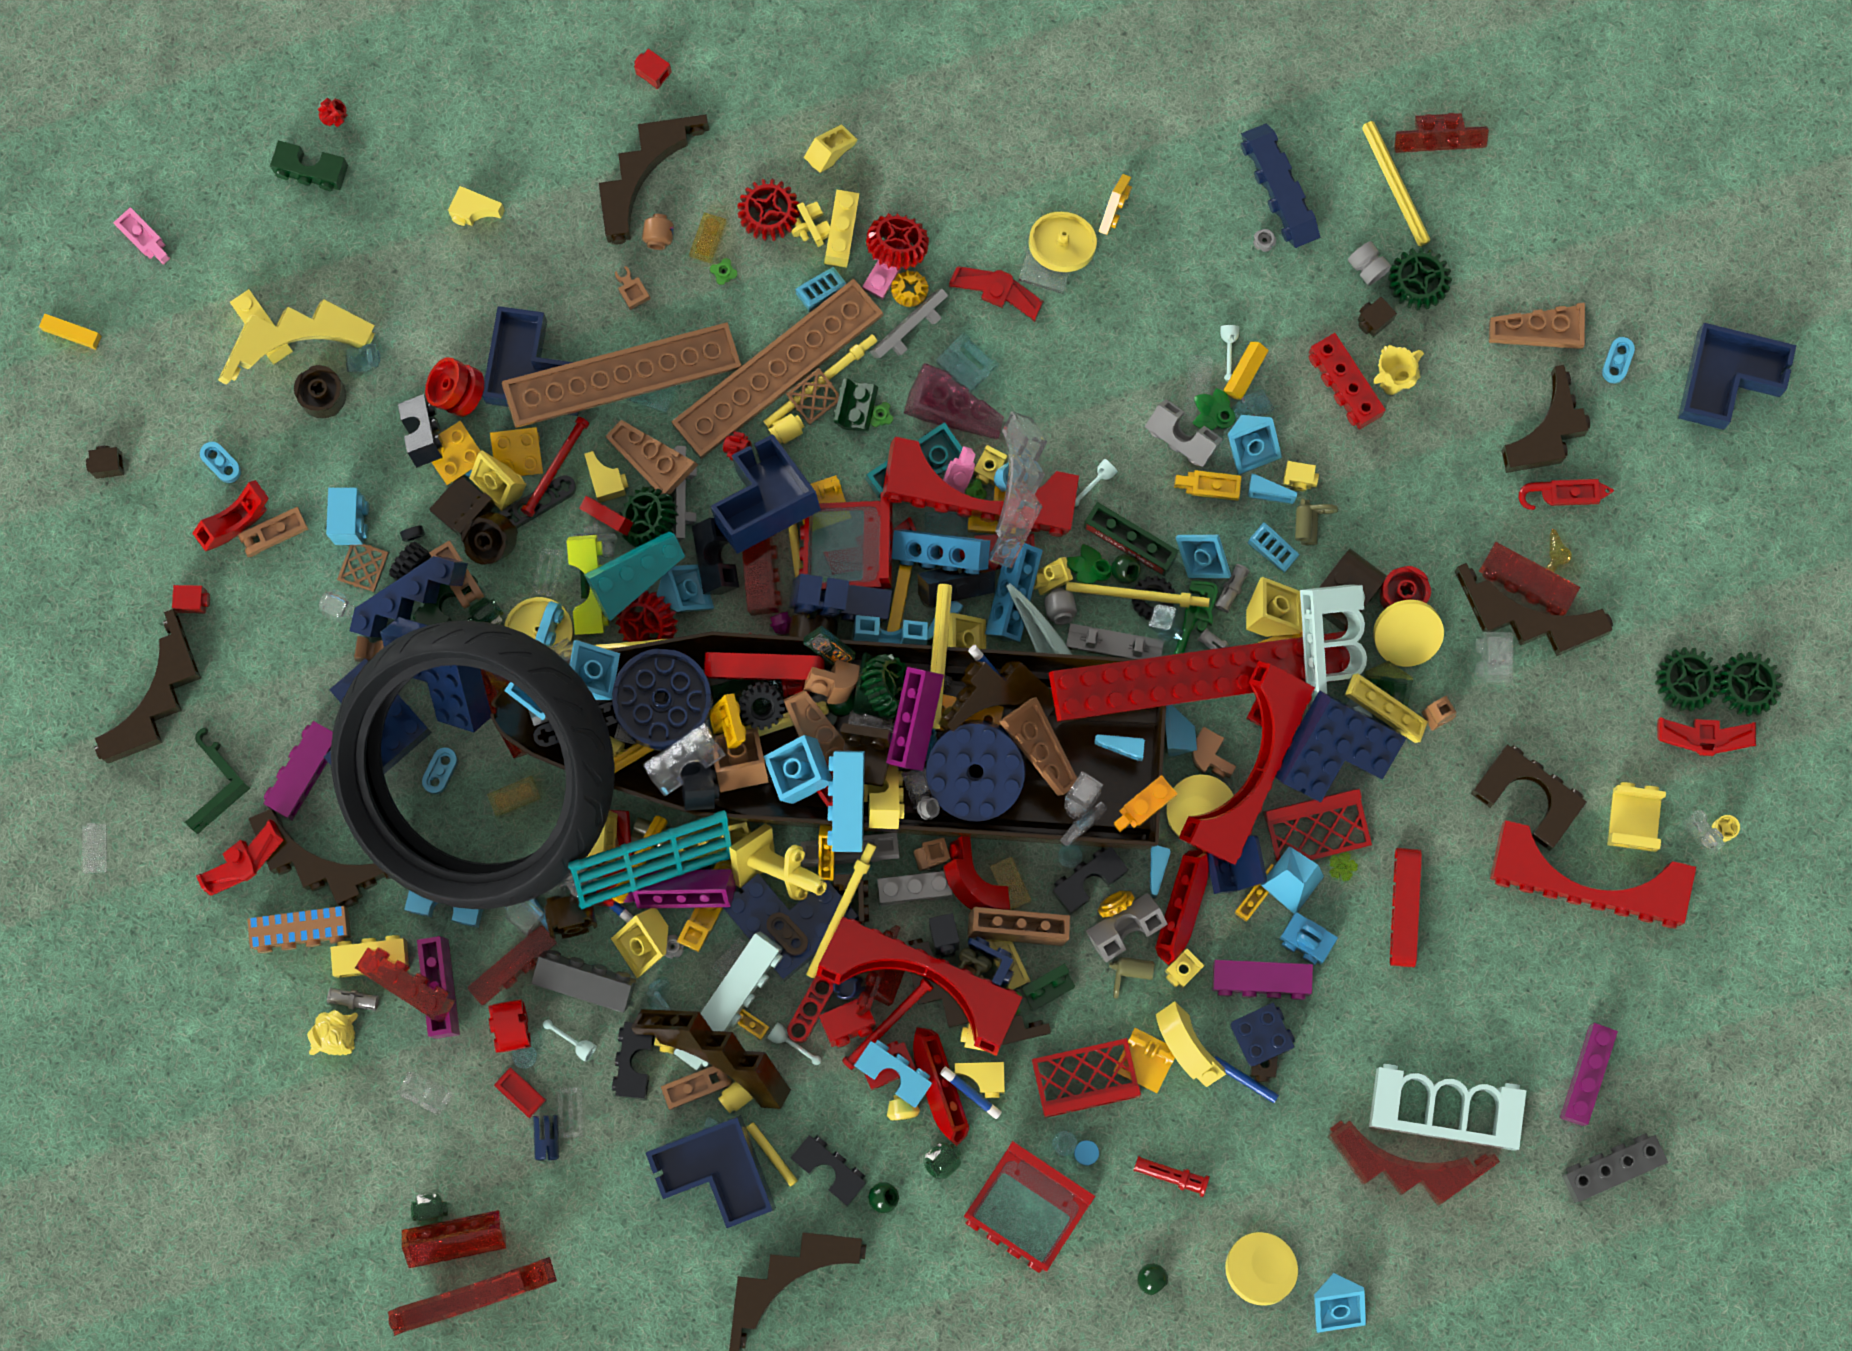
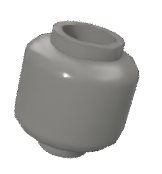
M1055 588L1044 599L1047 617L1057 625L1070 623L1077 614L1075 597L1070 591L1063 588Z

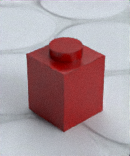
M647 49L644 54H639L634 62L636 74L656 89H659L672 73L670 64L650 49Z
M173 585L172 609L175 612L206 613V607L210 606V594L207 593L203 586Z

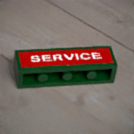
M1099 502L1095 504L1084 523V529L1124 553L1133 555L1139 562L1164 577L1177 558L1179 550Z

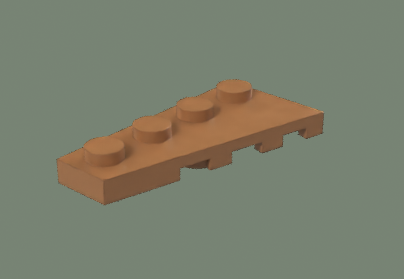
M1578 303L1576 306L1571 307L1559 306L1553 310L1542 311V309L1534 310L1532 313L1527 314L1515 313L1491 317L1489 321V343L1583 349L1585 345V303Z
M620 420L605 436L655 489L662 490L661 494L667 493L670 495L698 466L696 462L623 420Z
M805 690L783 700L798 736L806 735L818 739L823 755L829 764V756H833L834 751H843L844 739Z
M1037 697L1029 699L999 721L1058 796L1064 795L1079 784Z

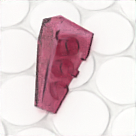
M926 363L922 365L909 392L904 414L937 425L945 422L949 428L993 439L999 438L1004 419L990 405L968 392L969 389L967 387L961 386L954 381L948 372Z

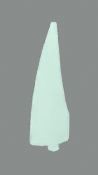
M1009 583L1007 588L1030 635L1036 652L1072 655L1062 638L1046 618L1021 592Z

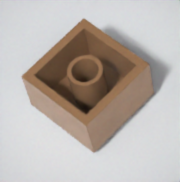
M758 728L746 730V740L737 748L728 749L724 734L709 737L720 792L768 783Z

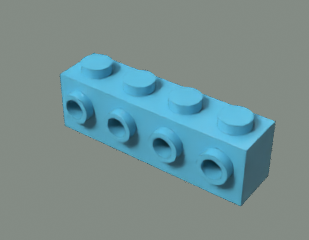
M834 751V755L829 756V771H833V781H829L828 796H833V806H828V821H832V831H828L827 843L832 846V852L863 851L865 751Z

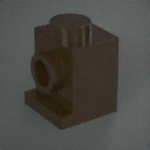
M1278 1055L1268 1059V1068H1263L1260 1064L1251 1066L1250 1076H1254L1255 1081L1270 1082V1078H1276Z

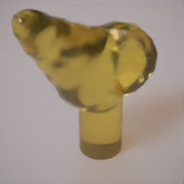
M1552 529L1550 533L1549 555L1551 560L1545 568V571L1553 575L1558 565L1567 564L1572 558L1571 551L1565 547L1555 529Z

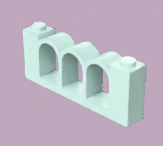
M1342 585L1300 590L1306 683L1315 687L1312 699L1307 705V710H1309L1319 691L1327 694V681L1346 679L1350 683L1353 674H1361L1364 671L1367 655L1363 646L1357 642L1362 637L1365 628L1363 615L1359 611L1364 609L1365 594L1363 592V585ZM1344 613L1348 621L1346 633L1338 639L1324 640L1322 614ZM1345 646L1350 654L1348 667L1339 673L1326 674L1324 648ZM1350 699L1346 703L1372 717V713Z
M1383 1064V1068L1379 1067L1376 1069L1369 1122L1370 1128L1514 1151L1519 1150L1526 1090H1520V1085L1505 1083V1087H1500L1497 1090L1491 1085L1481 1084L1467 1090L1464 1084L1455 1079H1444L1433 1085L1429 1078L1419 1073L1403 1077L1404 1071L1398 1070L1396 1065ZM1408 1080L1421 1082L1427 1090L1424 1124L1398 1120L1401 1090ZM1441 1086H1452L1461 1095L1458 1130L1432 1126L1435 1097ZM1476 1091L1488 1092L1495 1100L1496 1109L1492 1135L1466 1131L1470 1100Z

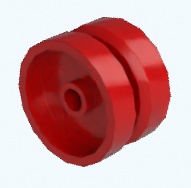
M446 357L440 360L428 375L425 387L427 402L455 416L464 417L470 414L481 400L484 391V377L477 368L464 365L461 361L454 358Z

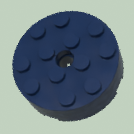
M648 650L630 659L617 675L612 693L613 710L621 729L636 743L651 749L665 750L676 748L692 740L705 725L711 706L709 682L701 667L689 656L675 650ZM658 693H665L668 695L669 700L666 704H658L655 702V696Z
M985 720L964 721L954 732L952 730L944 732L933 746L926 766L927 784L933 798L938 801L939 806L946 812L967 821H985L1003 814L1017 800L1026 777V761L1022 750L1002 726ZM973 764L980 765L983 768V773L978 776L972 774L970 766Z

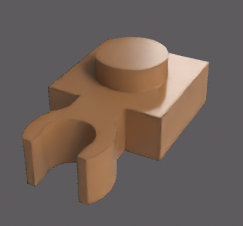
M625 266L624 269L627 275L620 277L616 271L615 276L617 281L623 284L618 290L628 308L632 310L650 300V296L639 277L632 280L630 270Z

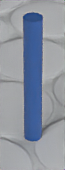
M1215 1056V1059L1225 1068L1227 1075L1272 1103H1275L1279 1096L1278 1094Z

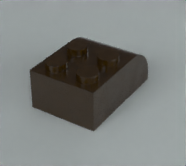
M1350 548L1319 588L1363 585L1365 609L1381 588L1387 575ZM1344 613L1322 614L1324 618L1340 630L1347 631L1348 621Z

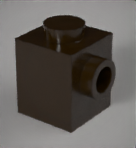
M1380 297L1372 304L1370 302L1366 303L1359 310L1361 314L1358 318V325L1365 334L1370 333L1374 337L1395 319L1397 313Z
M103 445L97 446L96 450H88L89 458L86 459V468L96 479L124 475L123 456L117 447L110 448V446Z

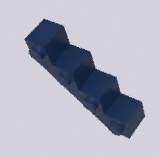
M1265 123L1241 133L1243 140L1240 143L1244 155H1248L1255 163L1257 171H1254V176L1259 185L1262 184L1268 190L1270 197L1268 206L1270 211L1276 213L1282 219L1284 228L1281 229L1284 240L1286 242L1289 241L1294 248L1321 238L1316 217L1312 209L1308 210L1306 206V196L1299 182H1295L1292 176V167L1285 152L1281 153L1277 145L1278 137L1275 131Z
M433 556L354 609L349 631L367 637L382 638L380 632L386 628L388 618L396 620L398 617L410 620L414 601L436 604L441 583L449 586H463L468 563L448 557Z

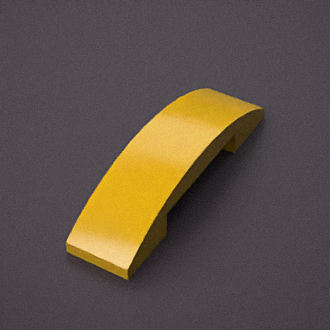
M723 860L716 863L714 869L732 870L731 860ZM695 908L677 942L699 952L723 908Z

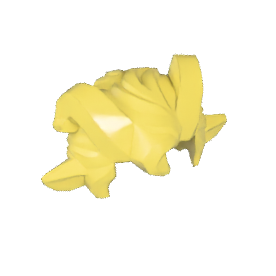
M1392 345L1385 346L1381 350L1382 354L1378 364L1379 374L1374 378V384L1381 383L1380 387L1388 395H1394L1402 389L1413 387L1417 380L1421 378L1418 362L1424 355L1423 351L1417 350L1411 353L1405 347L1397 348Z
M336 1010L329 1013H320L316 1017L315 1025L307 1033L312 1047L309 1054L315 1055L320 1051L328 1055H347L352 1053V1050L355 1048V1031L352 1023L357 1019L358 1014L343 1015Z

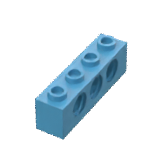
M907 529L894 530L892 559L900 560V564L914 565V562H919L921 567L936 568V565H941L943 570L957 571V568H964L965 573L979 574V570L988 569L990 540ZM918 544L921 546V554L917 552ZM939 547H941L943 550L942 557H940L938 554ZM961 549L965 553L964 560L960 558Z
M1007 543L985 635L1002 641L1020 642L1024 622L1009 593L1007 585L1009 583L1012 584L1029 601L1031 600L1043 552L1042 549L1026 543Z

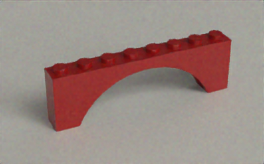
M895 436L890 445L882 497L888 498V501L893 503L909 502L913 507L917 508L928 506L941 513L952 511L957 512V515L960 517L970 518L971 516L980 517V520L984 522H994L995 520L1003 522V525L1007 527H1017L1018 525L1026 527V530L1031 532H1040L1042 530L1049 532L1051 536L1062 537L1071 530L1079 475L1056 471L1043 486L1026 496L1005 501L978 499L961 493L943 481L927 462L919 441Z
M1258 661L1249 681V685L1257 698L1262 718V739L1254 768L1240 790L1222 806L1204 814L1188 816L1179 836V839L1235 865L1242 855L1246 840L1252 833L1255 820L1262 810L1263 802L1272 788V782L1277 771L1282 766V760L1287 749L1292 744V738L1302 721L1304 711L1310 703L1315 687L1280 668Z
M1505 820L1501 825L1490 879L1495 880V884L1498 886L1510 887L1511 884L1519 886V890L1522 892L1533 893L1535 890L1543 892V896L1550 899H1557L1560 896L1567 898L1566 902L1581 905V902L1591 904L1590 908L1605 911V908L1615 910L1614 914L1629 917V914L1637 915L1640 921L1652 923L1653 920L1661 921L1664 927L1676 929L1677 926L1685 924L1696 867L1672 861L1655 878L1640 886L1613 891L1594 889L1580 885L1554 869L1536 846L1530 826Z
M842 917L818 965L816 974L837 985L860 973L879 969H896L921 975L941 986L958 1002L970 1023L974 1046L997 1056L1023 998L1014 990L1001 988L989 979H981L967 969L954 967L944 959L934 958L922 949H914L907 946L902 940L889 938L877 929H869L861 925L857 920Z

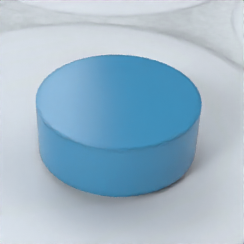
M1088 1140L1080 1142L1074 1150L1075 1159L1081 1165H1092L1099 1157L1097 1145Z

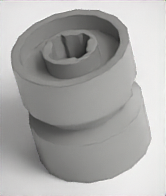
M1372 241L1362 245L1348 258V262L1356 271L1361 270L1360 277L1368 286L1385 276L1392 267L1385 257H1378L1379 251Z

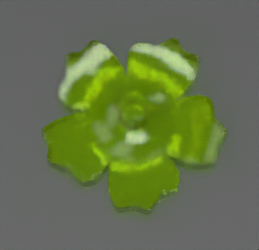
M1344 852L1339 854V858L1333 855L1329 859V866L1334 867L1329 871L1331 877L1338 879L1341 876L1344 882L1350 880V877L1353 876L1352 872L1358 870V864L1354 860H1350L1351 854Z

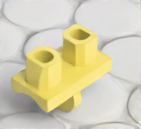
M803 202L798 204L797 207L805 223H802L800 218H797L796 227L791 231L794 237L801 236L803 241H807L809 239L807 232L810 231L817 246L824 245L823 240L829 237L830 226L827 220L816 226L812 220L824 215L818 202L807 206Z
M1061 557L1039 569L1033 590L1038 589L1040 595H1045L1053 589L1073 580L1071 571L1067 568L1066 557Z

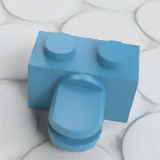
M1297 912L1293 915L1279 940L1283 941L1282 946L1291 952L1299 951L1304 954L1303 959L1313 965H1316V963L1321 965L1338 937Z

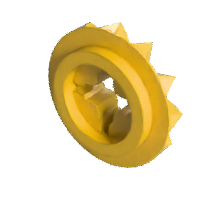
M906 270L903 273H898L892 281V296L902 306L914 307L921 304L928 294V283L925 276L919 274L918 271ZM905 282L909 285L916 283L914 286L915 294L911 291L904 292L906 289Z
M1122 890L1115 892L1101 902L1098 912L1102 917H1112L1126 910L1133 903L1135 897L1131 891Z

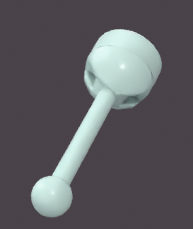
M1224 325L1220 329L1221 338L1227 343V374L1224 376L1226 382L1232 376V343L1239 337V326Z
M1104 459L1098 465V476L1076 497L1074 507L1079 505L1080 500L1101 479H1111L1118 472L1108 460Z
M547 1019L543 1022L545 1029L553 1030L576 1046L575 1052L583 1061L587 1062L595 1052L597 1046L588 1040L577 1042L554 1026L551 1020Z
M777 1022L767 1039L776 1044L786 1042L810 1058L814 1065L821 1063L820 1056H814L789 1039L787 1029Z

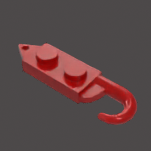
M1599 479L1552 480L1551 482H1531L1521 487L1518 498L1520 504L1529 510H1535L1536 507L1527 503L1526 494L1541 491L1544 501L1551 506L1599 504L1600 500L1612 494L1614 489L1600 483Z

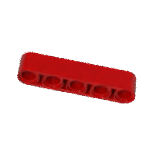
M707 652L705 653L704 673L707 678L806 681L812 667L824 670L825 657Z
M1396 848L1395 858L1397 861H1394L1393 879L1396 885H1393L1392 906H1395V908L1392 909L1391 930H1393V933H1391L1390 955H1392L1390 957V966L1415 967L1417 961L1422 853L1421 849Z
M816 975L788 1025L787 1031L792 1041L803 1043L810 1037L819 1020V1015L823 1013L834 993L833 982ZM821 982L829 985V991L824 995L816 992V986ZM815 1004L818 1008L817 1013L813 1016H807L804 1013L805 1006ZM797 1025H802L806 1028L804 1036L800 1038L792 1035V1030Z

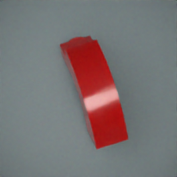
M256 480L248 482L233 504L216 515L202 519L192 534L205 552L229 542L258 521L267 510L264 505L269 498Z
M961 836L951 842L949 848L951 862L944 865V873L952 892L958 900L971 910L974 907L1010 910L1008 886L989 884L977 874L972 860L970 837Z

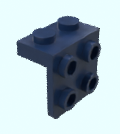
M1257 835L1248 836L1242 855L1237 860L1236 865L1207 853L1214 894L1237 892L1267 881Z
M978 936L975 940L969 938V947L1001 962L992 983L1001 988L1004 985L1008 987L1014 976V971H1012L1014 966L1012 954L1002 948H998L997 951L990 948V943Z
M1274 1003L1240 1017L1230 1024L1249 1066H1256L1295 1047L1293 1044L1295 1042L1294 1036L1290 1029L1286 1030L1283 1024V1020H1285L1283 1013L1279 1007H1275Z

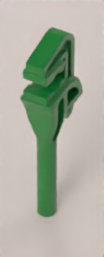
M1192 580L1189 592L1199 594L1200 597L1207 595V598H1210L1209 608L1199 606L1185 607L1183 626L1174 654L1185 652L1190 634L1196 627L1202 633L1207 625L1212 626V609L1218 594V588L1214 583Z

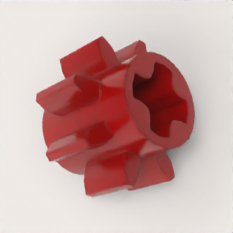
M326 98L320 103L321 106L318 108L319 119L323 124L329 127L334 124L336 127H339L345 122L344 119L348 116L346 114L347 109L341 100L335 98L331 101L329 98Z
M734 431L733 436L725 438L723 452L733 461L731 455L749 446L752 448V443L748 440V436H745V433Z

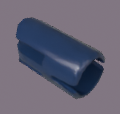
M855 975L840 985L834 983L833 990L838 993L837 996L839 998L851 999L863 995L866 991V986L861 987V983L864 980L862 977H856Z
M543 1115V1139L541 1140L539 1116H533L535 1160L544 1161L546 1159V1149L548 1160L559 1159L558 1115L552 1116L553 1139H550L549 1116Z

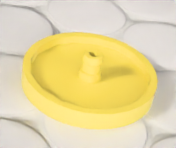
M1052 212L1040 217L1032 226L1029 236V249L1035 260L1042 266L1057 272H1073L1085 267L1092 260L1097 245L1096 234L1092 226L1082 217L1069 212Z
M544 597L526 599L510 611L504 626L523 632L536 639L546 606L550 601L558 602ZM563 606L564 616L561 623L557 624L555 630L556 640L553 646H549L560 657H563L565 655L564 650L570 647L574 631L572 620Z
M1403 600L1390 605L1379 615L1373 629L1374 643L1380 655L1389 663L1402 667L1416 666L1429 660L1439 650L1444 637V628L1438 613L1427 603L1418 600Z
M1201 774L1189 776L1173 788L1177 796L1166 805L1168 823L1179 837L1188 816L1210 812L1222 806L1234 795L1230 788L1216 777Z
M1256 1232L1243 1236L1230 1249L1226 1259V1275L1232 1289L1245 1301L1256 1305H1272L1283 1300L1294 1288L1298 1277V1265L1293 1251L1282 1239L1269 1233Z

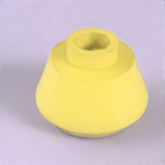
M897 1095L893 1096L894 1100L889 1101L887 1117L891 1121L914 1118L920 1112L918 1105L914 1108Z

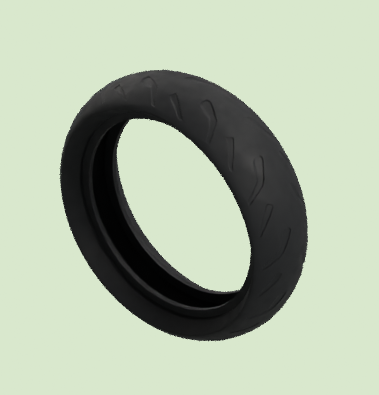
M467 620L448 621L419 628L395 639L368 661L355 677L342 700L333 729L331 742L333 785L339 807L351 833L368 857L390 878L415 894L437 903H443L456 908L495 909L529 901L550 891L571 875L568 862L580 860L588 856L599 839L608 817L614 790L615 763L609 730L598 703L582 678L555 651L531 636L506 626ZM460 665L480 668L495 673L524 691L539 706L549 720L559 741L564 758L566 789L561 814L556 826L548 839L536 852L526 857L503 863H478L463 860L447 854L426 841L410 826L398 810L391 797L383 772L381 759L382 733L389 709L396 696L419 672L440 666Z

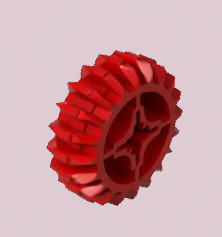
M773 178L770 180V184H766L765 179H762V185L760 186L756 182L753 183V190L746 187L745 192L747 195L741 194L740 200L742 202L737 204L738 209L741 211L737 214L738 218L742 219L740 221L741 226L746 227L748 234L754 231L753 236L756 239L762 234L763 241L767 240V235H771L772 240L775 241L776 234L779 233L780 237L784 238V230L791 233V225H795L797 222L796 217L800 216V211L797 210L799 202L795 201L797 199L796 193H791L790 186L784 188L782 181L775 185ZM764 195H769V197L766 199L759 198ZM779 197L783 199L788 206L786 213L782 211V208L777 206ZM751 206L760 213L759 222L751 217ZM772 220L779 221L775 224L767 225Z
M898 212L895 216L888 213L886 217L880 216L879 219L874 220L868 229L866 238L868 253L872 254L873 260L879 259V265L887 264L888 269L893 266L896 267L897 271L900 267H903L905 270L910 266L915 268L924 259L929 245L927 230L923 229L922 224H916L915 218L908 219L907 214L901 217Z
M646 590L617 615L619 619L615 624L621 627L618 633H623L624 635L622 642L675 638L674 634L678 631L675 625L678 623V620L674 619L673 616L676 611L669 609L671 603H664L665 596L658 598L657 592L649 593ZM637 606L644 607L643 611L636 612L635 608ZM651 633H659L657 638H650Z

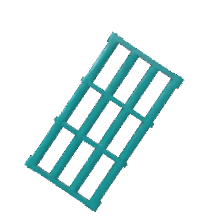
M723 810L714 813V815L670 828L661 833L628 844H622L619 847L580 860L568 862V868L571 871L578 895L579 907L584 909L596 903L629 892H635L638 889L731 859L729 847L732 844L727 813ZM721 823L720 826L676 840L677 837ZM721 835L724 836L723 838L714 840L712 842L679 852L680 849L713 839ZM670 840V843L629 856V853ZM726 847V850L681 864L683 861ZM673 852V855L632 868V865ZM623 856L622 859L577 874V871ZM674 864L676 865V867H673V868H670V869H667V870H664V871H661V872H658V873H655V874H652V875H649V876H646V877H643V878H640V879H637V880L634 879L635 877H638V876H641V875H644V874H647V873H650V872H653V871H656V870H659V869H662V868H665V867H668V866H671V865H674ZM626 868V871L580 885L582 882ZM629 880L628 883L607 889L605 891L587 897L583 896L585 894Z

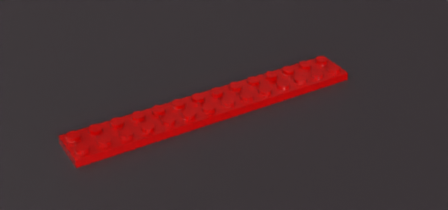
M1346 631L1324 634V640L1341 638ZM1303 637L1049 672L1057 721L1251 694L1254 691L1249 685V681L1258 661L1272 664L1306 682ZM1345 646L1324 648L1326 674L1339 673L1348 667L1350 654Z

